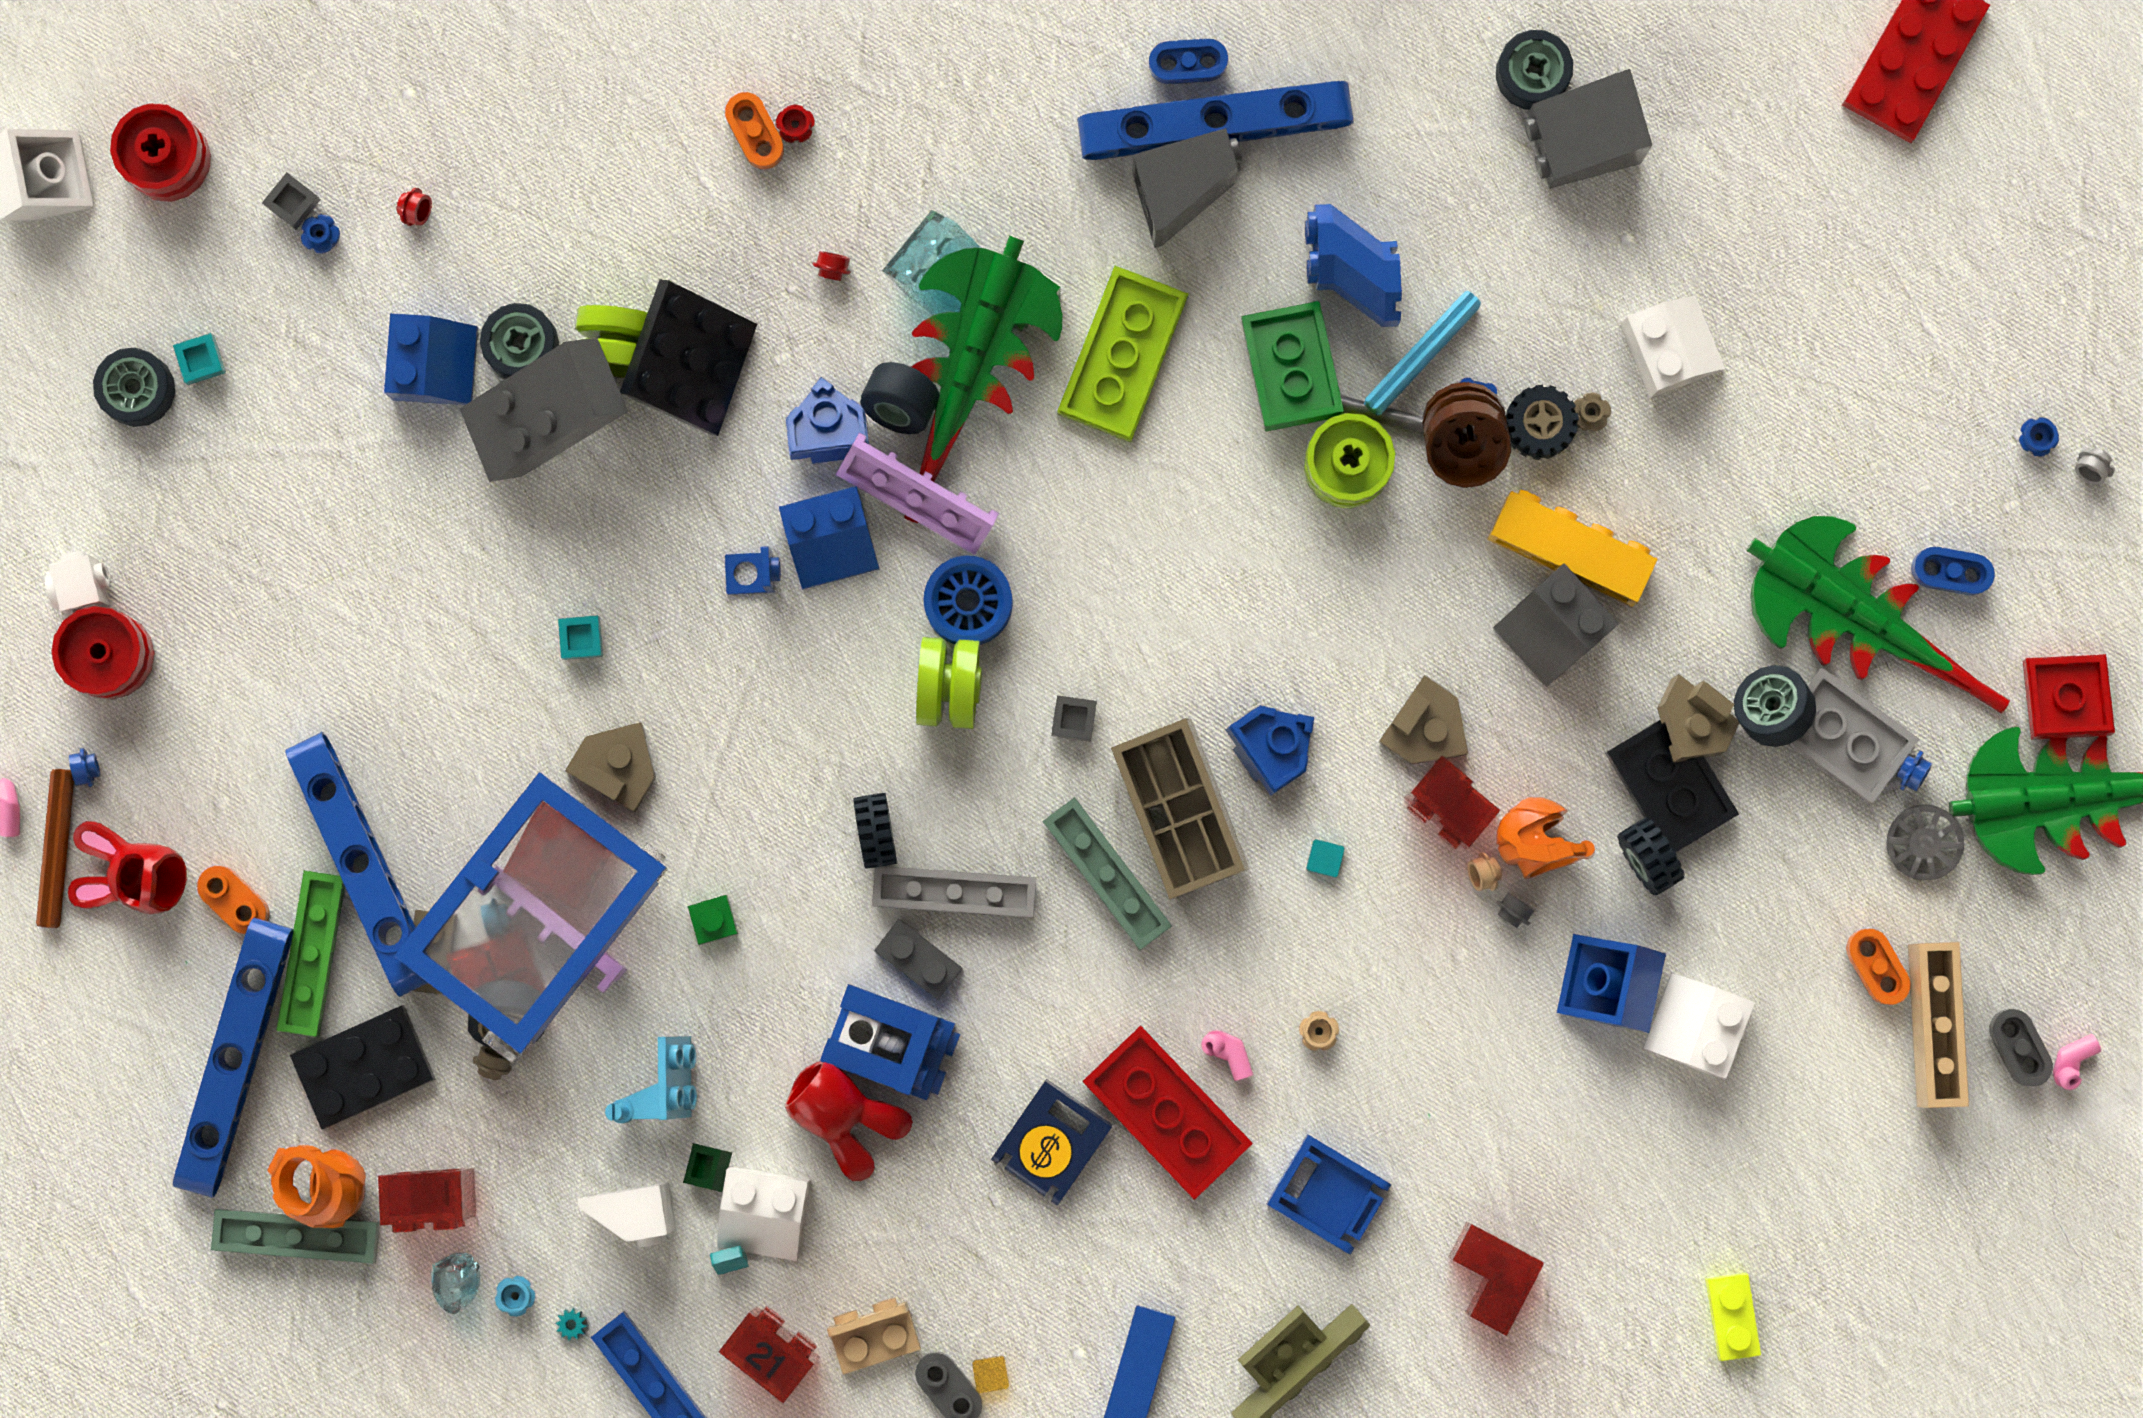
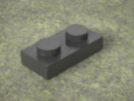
M900 919L895 922L874 950L937 1000L940 999L963 969Z

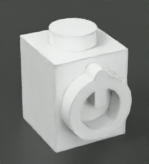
M83 551L64 554L60 556L61 562L49 565L50 571L46 572L45 587L49 601L55 610L60 609V612L72 615L77 610L92 606H110L105 588L110 586V579L104 563H99L98 559L85 555Z

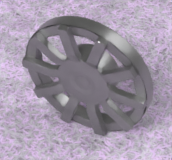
M1916 805L1904 810L1893 820L1887 834V851L1891 861L1896 865L1895 867L1906 876L1917 880H1935L1950 873L1959 863L1964 851V835L1960 824L1948 811L1934 805ZM1922 811L1934 812L1929 826H1924L1921 815ZM1914 813L1918 825L1916 829H1913L1903 821ZM1940 816L1950 822V825L1937 831L1935 827ZM1900 826L1910 834V837L1896 838L1894 833L1897 827ZM1955 829L1958 842L1942 841L1941 837ZM1893 844L1909 845L1910 849L1896 856ZM1941 847L1957 849L1953 860H1950L1940 851ZM1914 854L1916 858L1910 870L1901 861ZM1935 856L1947 865L1937 872L1933 862V857ZM1922 859L1927 860L1930 872L1928 874L1917 873Z

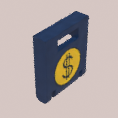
M1046 1079L991 1160L998 1164L1004 1158L1005 1152L1011 1155L1012 1158L1004 1169L1043 1197L1051 1186L1054 1185L1059 1190L1054 1193L1051 1202L1058 1206L1113 1124ZM1056 1100H1059L1090 1122L1082 1135L1048 1112Z

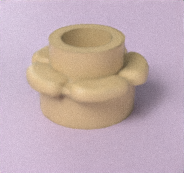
M1481 852L1478 854L1479 857L1468 861V875L1477 891L1485 889L1494 891L1498 886L1497 881L1502 879L1501 867L1496 858H1489L1486 853Z
M1316 1011L1312 1012L1309 1018L1302 1020L1299 1026V1033L1303 1036L1302 1042L1308 1049L1313 1051L1321 1049L1325 1051L1335 1045V1037L1339 1034V1025L1334 1018H1329L1326 1012ZM1320 1027L1323 1029L1322 1035L1315 1033L1316 1028Z

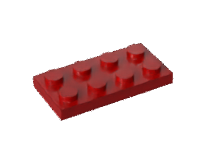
M1901 0L1842 106L1911 144L1923 126L1990 4L1983 0Z
M1141 1025L1082 1081L1194 1200L1253 1144Z

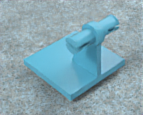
M691 1036L658 1037V1083L609 1104L605 1109L606 1117L611 1121L614 1120L621 1124L628 1123L632 1119L669 1120L692 1117V1110L696 1107L697 1093L695 1086L691 1085V1069L696 1064V1049L691 1044Z

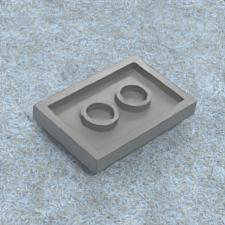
M1821 667L1807 683L1815 697L1816 714L1812 726L1803 737L1789 744V746L1869 805L1873 804L1920 739Z

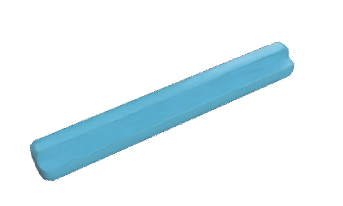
M1465 291L1373 389L1364 402L1368 410L1377 416L1381 415L1478 311L1481 302L1474 294Z

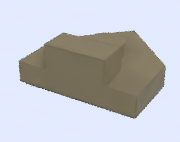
M1680 674L1670 680L1657 707L1661 723L1666 724L1672 742L1669 749L1673 762L1704 756L1706 758L1723 754L1727 751L1739 725L1738 719L1730 714L1734 703L1704 680L1694 686Z
M1424 675L1378 742L1411 765L1467 755L1468 749L1458 698Z
M639 722L585 736L565 772L636 812L656 779L643 724Z

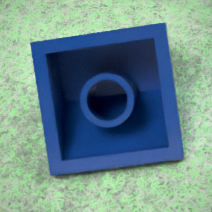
M390 313L384 393L393 401L466 405L473 400L478 327L433 316Z
M857 486L779 506L786 538L802 590L880 569Z
M1573 934L1556 1013L1650 1033L1666 953L1639 945Z

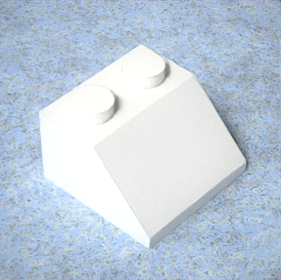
M6 129L0 133V220L35 221L93 207L78 130Z
M1696 296L1660 303L1627 316L1620 325L1650 399L1725 369Z
M1671 973L1651 1024L1650 1033H1648L1642 1049L1713 1077L1727 1079L1755 1002L1717 987Z
M737 1167L727 1168L719 1212L717 1248L728 1249L740 1245L746 1253L797 1261L811 1180Z
M669 1182L590 1195L577 1199L581 1210L624 1241L637 1240L638 1248L662 1244L667 1241L666 1235L676 1231Z

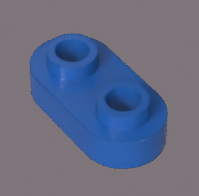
M1215 39L1165 41L1156 45L1149 56L1150 73L1158 82L1163 84L1214 81L1225 73L1228 64L1226 48ZM1207 56L1212 57L1215 60V65L1206 68L1201 64V59ZM1166 59H1171L1175 62L1176 67L1173 70H1165L1162 68L1161 63Z
M1929 547L1922 550L1914 557L1911 565L1912 575L1921 586L1970 596L1978 595L1989 589L1995 578L1994 567L1985 556L1942 547ZM1927 562L1936 564V575H1929L1926 572L1925 565ZM1967 569H1972L1976 572L1977 579L1974 583L1967 581L1965 578V571Z

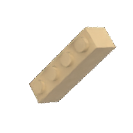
M1960 942L1908 944L1917 1107H1969Z

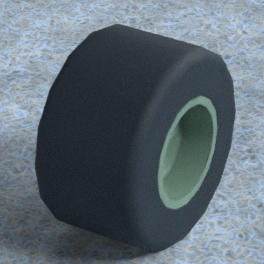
M886 362L874 368L862 392L860 404L864 412L884 428L902 434H918L927 427L940 394L936 385L917 369L901 363Z

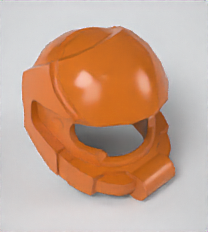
M1528 797L1510 809L1500 821L1496 835V844L1499 845L1497 849L1506 864L1518 866L1524 879H1530L1547 871L1574 864L1582 859L1589 860L1595 854V846L1588 840L1576 844L1565 841L1561 837L1551 838L1546 836L1545 832L1559 824L1564 819L1563 815L1568 810L1557 802L1543 797Z
M298 1145L297 1147H289L287 1149L278 1148L267 1169L272 1175L271 1185L274 1192L272 1198L278 1207L288 1217L312 1228L343 1227L346 1220L358 1212L365 1198L366 1173L364 1168L355 1158L337 1149H331L323 1153L321 1149L310 1145ZM304 1160L309 1161L313 1166L310 1175L311 1203L304 1202L300 1198L298 1189L293 1186L294 1172L297 1166Z

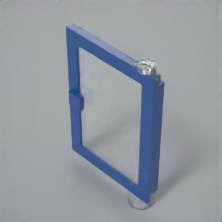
M539 772L395 953L394 957L489 1029L482 1041L515 1065L530 1045L535 1043L658 886V881L668 870L662 864L666 857L649 843L640 848Z

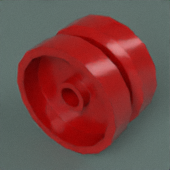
M149 103L133 108L119 120L112 133L110 153L115 168L137 191L155 201L173 202L190 196L203 184L209 172L211 153L206 138L182 112L167 104Z
M98 606L77 610L63 620L54 635L51 650L55 670L65 684L81 693L110 700L129 696L140 688L152 671L155 655L151 637L141 623L112 608ZM104 647L106 648L105 656L101 652Z

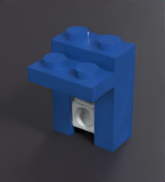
M848 984L840 1005L842 1009L832 1036L826 1042L820 1061L833 1064L840 1069L892 1087L894 1090L909 1096L913 1095L928 1100L931 1093L938 1095L946 1076V1072L940 1070L945 1054L953 1056L960 1038V1034L954 1032L956 1023ZM860 1020L867 1021L873 1029V1036L866 1044L856 1043L851 1036L852 1026ZM883 1023L912 1034L911 1038L907 1039L909 1043L902 1063L872 1053L874 1048L880 1047L882 1051H890V1054L892 1052L898 1053L899 1057L907 1041L903 1042L902 1036L897 1037L895 1033L891 1035L887 1033V1030L883 1032Z

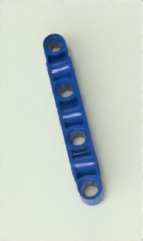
M1331 81L1094 112L1078 117L1077 122L1082 158L1085 160H1101L1132 156L1224 128L1227 129L1229 139L1236 138L1237 142L1343 128L1353 124L1354 118L1349 83L1346 81ZM1297 103L1304 108L1305 114L1299 118H1291L1285 113L1283 108L1287 104ZM1219 113L1226 119V124L1220 128H1212L1207 125L1205 118L1209 114ZM1134 123H1140L1146 127L1148 132L1144 137L1135 139L1126 133L1127 127Z
M320 732L286 749L285 753L391 987L401 997L427 984L428 982L394 957L416 926L332 744L327 736ZM335 783L336 792L333 798L325 802L322 801L321 791L323 787L327 784ZM367 854L369 859L367 868L363 872L355 873L353 869L355 859L360 855ZM394 926H400L402 931L401 939L395 945L389 946L386 942L388 930ZM425 949V951H424L423 953L426 954V955L429 957V955H428V953H427V951H426V949Z
M252 918L249 923L173 1178V1187L210 1198H214L218 1192L290 951L294 931L292 928L257 918ZM253 968L262 971L265 976V985L260 991L251 988L248 983V975ZM229 1047L238 1049L242 1055V1063L239 1068H232L225 1061V1052ZM206 1125L212 1126L218 1131L219 1141L216 1146H209L203 1141L202 1130Z

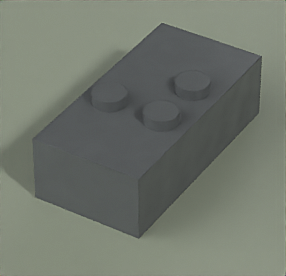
M598 338L563 342L460 408L489 482L526 475L628 412Z

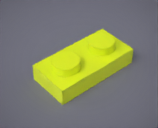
M1748 1273L1705 1278L1718 1360L1726 1361L1760 1356L1761 1350Z

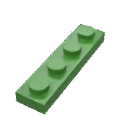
M305 870L303 872L276 1031L320 1037L345 885L341 876Z

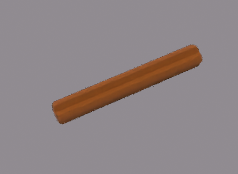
M52 769L50 772L36 917L37 926L44 928H58L61 923L74 788L72 773L68 769Z

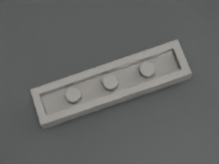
M888 866L876 867L872 906L1034 918L1037 878Z

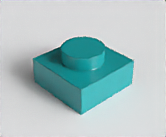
M212 333L173 345L184 383L187 385L226 373L215 336Z
M598 615L558 619L562 660L603 657L601 621Z

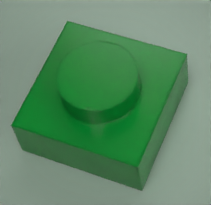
M728 895L687 906L698 945L739 934Z

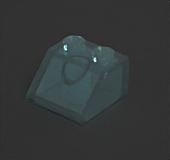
M931 210L882 272L908 297L932 316L944 312H959L961 302L956 297L941 290H920L919 283L929 268L945 255L964 248L981 247L958 223Z

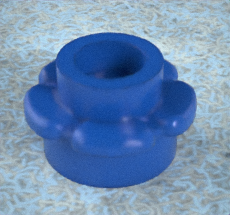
M320 214L316 218L311 216L302 225L303 234L301 235V241L309 250L314 249L316 253H326L334 248L339 241L340 230L334 225L335 221L328 215ZM318 230L323 231V235L321 237H317L316 235Z
M2043 417L2037 420L2029 419L2021 426L2020 431L2022 435L2019 437V443L2026 452L2031 451L2034 456L2042 457L2049 454L2051 448L2057 446L2059 434L2056 426L2049 419ZM2036 433L2041 434L2042 439L2040 441L2035 439Z
M80 748L79 753L69 755V764L75 785L88 784L89 787H92L94 785V778L100 777V768L96 754L88 755L84 748Z

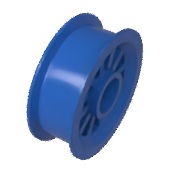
M969 555L952 558L937 567L927 581L923 598L925 613L930 625L940 637L952 644H956L959 639L979 641L980 645L990 642L1008 624L1013 607L1011 588L1004 573L992 562L981 557ZM968 573H976L972 584H969ZM962 574L963 584L960 585L954 576ZM982 577L989 580L981 588H978ZM948 580L955 588L954 591L943 587ZM995 587L997 594L983 596L986 592ZM971 591L979 596L980 602L976 609L963 611L957 606V599L963 592ZM940 593L952 599L939 601ZM998 602L997 610L985 605V603ZM953 607L943 616L941 615L939 608ZM982 611L993 616L989 622L981 614ZM958 614L954 626L950 625L947 621ZM975 617L983 625L978 629H974L973 618ZM964 618L968 619L969 630L960 629Z

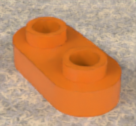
M741 92L731 97L725 108V116L746 159L752 166L758 169L775 167L784 155V145L763 102L758 96L749 92ZM744 110H751L754 114L751 120L742 121L739 118L740 113ZM763 144H768L772 147L771 152L766 156H761L757 153L759 146Z
M212 866L202 872L197 882V891L200 898L234 931L246 934L252 918L264 921L269 920L270 913L267 903L232 869L223 866ZM219 878L223 882V889L215 894L211 889V884L215 879ZM245 906L250 907L252 911V916L248 921H243L240 918V910Z
M1871 928L1861 929L1853 933L1846 945L1847 956L1873 1000L1884 1005H1893L1903 1001L1910 991V978L1886 936L1882 932ZM1865 941L1869 942L1873 947V952L1868 957H1865L1860 952V946ZM1884 977H1889L1893 982V988L1889 992L1883 991L1880 986L1881 980Z

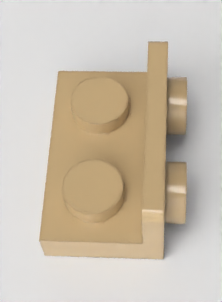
M894 1297L873 1304L874 1312L858 1316L857 1310H853L833 1317L835 1325L829 1326L827 1332L832 1339L843 1375L921 1350L907 1301L897 1304Z

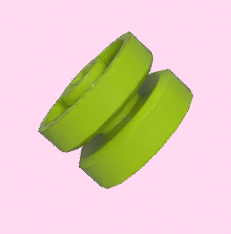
M607 305L579 306L575 329L584 337H587L586 339L598 338L613 376L625 378L648 312Z
M1346 413L1328 419L1316 429L1305 452L1304 472L1308 486L1319 499L1334 507L1352 509L1370 503L1382 493L1394 471L1395 450L1391 437L1380 423L1365 415ZM1347 456L1352 457L1356 462L1355 468H1351L1350 463L1344 466L1341 463L1342 459Z
M922 638L917 682V725L937 727L942 721L944 702H949V721L953 728L974 729L976 705L980 703L982 667H979V641L959 639L954 646L952 664H947V645L944 639Z

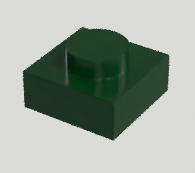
M693 1143L683 1183L723 1192L726 1170L729 1168L732 1152Z

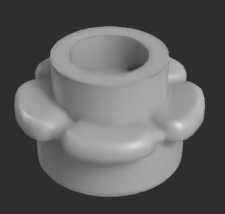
M2092 448L2091 450H2082L2078 454V463L2075 466V471L2084 481L2100 485L2104 483L2107 476L2112 477L2115 473L2114 466L2110 465L2112 458L2105 451Z

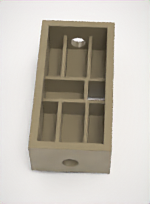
M1182 719L1111 747L1169 899L1178 898L1250 869L1192 719ZM1163 804L1171 825L1157 830L1149 809Z

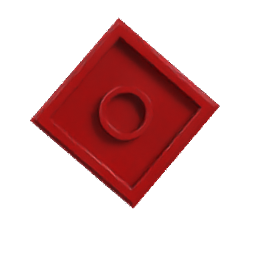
M2106 654L2026 658L2023 661L2031 740L2112 736L2115 733Z

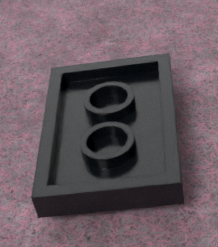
M1659 720L1605 754L1644 818H1649V820L1655 823L1656 827H1659L1662 835L1668 839L1669 845L1676 853L1736 817L1739 813L1705 757L1673 762L1669 749L1672 742L1667 726Z
M404 1005L290 1055L321 1130L436 1080Z

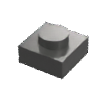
M286 172L262 204L297 230L321 199Z
M1057 695L1051 736L1091 742L1097 701Z

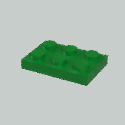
M1320 301L1241 316L1265 432L1324 421L1344 414Z

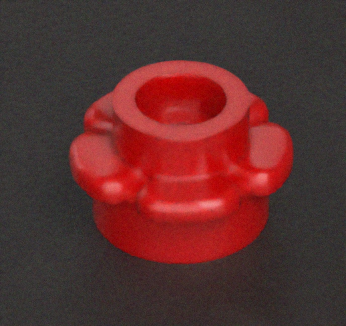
M794 104L787 106L778 114L776 127L780 130L779 135L784 141L788 143H794L795 141L802 143L811 137V129L815 125V119L809 110H805L801 105ZM792 122H799V126L797 128L792 127Z
M416 187L407 193H403L399 197L396 206L401 222L407 226L414 224L422 226L425 224L431 213L432 200L429 195L423 194L422 190Z
M819 251L817 262L812 263L814 267L819 268L818 276L841 281L843 274L849 275L851 273L848 269L850 258L839 254Z

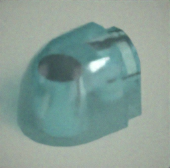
M458 1252L432 1264L433 1271L430 1272L432 1290L440 1307L450 1314H456L466 1308L474 1300L480 1287L481 1274L479 1263L474 1260L471 1254Z

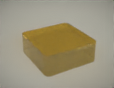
M1003 1355L976 1359L972 1362L978 1393L997 1391L1009 1387L1006 1362Z

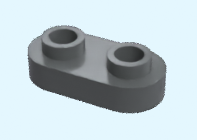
M2005 1009L1995 1014L1989 1025L1990 1036L2012 1078L2024 1086H2039L2045 1083L2052 1074L2053 1062L2030 1017L2017 1009ZM2007 1022H2011L2015 1026L2016 1030L2012 1037L2006 1036L2003 1031L2004 1025ZM2027 1058L2032 1059L2035 1065L2034 1070L2029 1074L2022 1067L2024 1060Z
M930 1352L924 1355L916 1367V1381L945 1418H978L982 1410V1397L953 1359L943 1352ZM933 1366H938L943 1370V1378L939 1381H933L928 1376V1370ZM959 1398H964L969 1402L970 1407L968 1411L959 1413L954 1408V1402Z

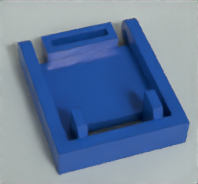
M1307 1134L1266 1204L1351 1255L1354 1247L1349 1242L1341 1240V1237L1345 1232L1360 1241L1384 1200L1370 1191L1371 1186L1374 1183L1381 1190L1388 1192L1392 1184ZM1306 1156L1316 1162L1317 1166L1299 1197L1295 1198L1285 1192V1189Z

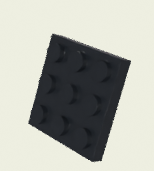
M659 279L620 393L707 434L719 436L758 324L669 280Z

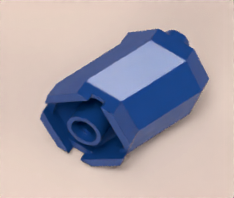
M1315 205L1313 212H1307V220L1305 221L1306 245L1313 244V251H1309V260H1307L1306 264L1307 283L1316 284V290L1335 291L1381 327H1398L1401 321V311H1396V302L1402 300L1400 256L1396 254L1398 249L1397 241L1381 242L1333 205Z

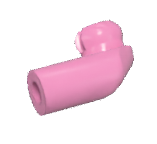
M2 778L0 781V836L15 837L20 835V806L14 783L9 779Z
M1211 1031L1204 1036L1201 1043L1203 1052L1209 1056L1213 1055L1228 1061L1234 1081L1253 1075L1241 1039L1223 1031Z
M2093 1034L2062 1047L2058 1051L2053 1069V1077L2057 1085L2066 1090H2073L2081 1084L2082 1079L2079 1077L2081 1061L2101 1052V1047Z

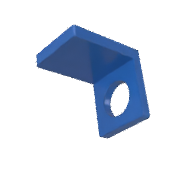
M769 546L760 547L761 553L725 555L726 593L728 595L775 593L774 581H781L780 558L773 557V552ZM741 563H752L757 569V578L750 585H741L735 580L734 571Z

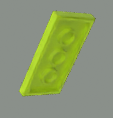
M1114 265L1057 414L1131 443L1189 293Z

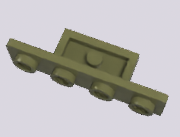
M1351 1304L1321 1331L1302 1308L1297 1305L1238 1359L1240 1364L1257 1381L1260 1387L1231 1412L1233 1417L1271 1418L1287 1401L1298 1396L1302 1388L1318 1373L1325 1371L1342 1351L1349 1345L1356 1343L1363 1335V1332L1370 1327V1323Z

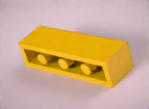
M1519 490L1518 494L1511 491L1507 495L1487 540L1553 571H1556L1565 563L1584 585L1631 607L1638 603L1658 560L1649 555L1651 549L1629 540L1628 544L1613 538L1615 534L1613 531L1599 524L1593 523L1590 528L1577 522L1578 516L1565 508L1557 506L1555 510L1549 509L1540 504L1541 498L1528 491Z

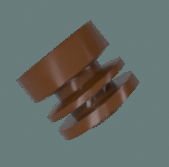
M1471 382L1450 384L1437 391L1427 402L1422 416L1427 461L1433 472L1447 484L1462 488L1482 486L1494 480L1507 466L1511 454L1510 435L1505 409L1497 394L1484 385Z

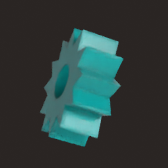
M572 1308L571 1312L565 1309L564 1315H558L560 1321L555 1324L560 1327L556 1332H562L561 1338L567 1335L569 1341L572 1337L578 1340L579 1334H585L583 1328L588 1326L584 1323L587 1317H581L582 1311L576 1314L574 1308ZM569 1320L575 1321L576 1327L574 1329H570L567 1326Z

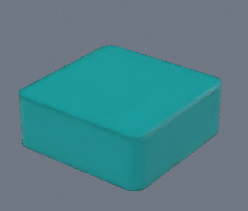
M1315 839L1311 846L1306 870L1336 878L1341 866L1345 850L1344 846Z
M740 1245L710 1253L711 1264L717 1275L749 1267L747 1255Z

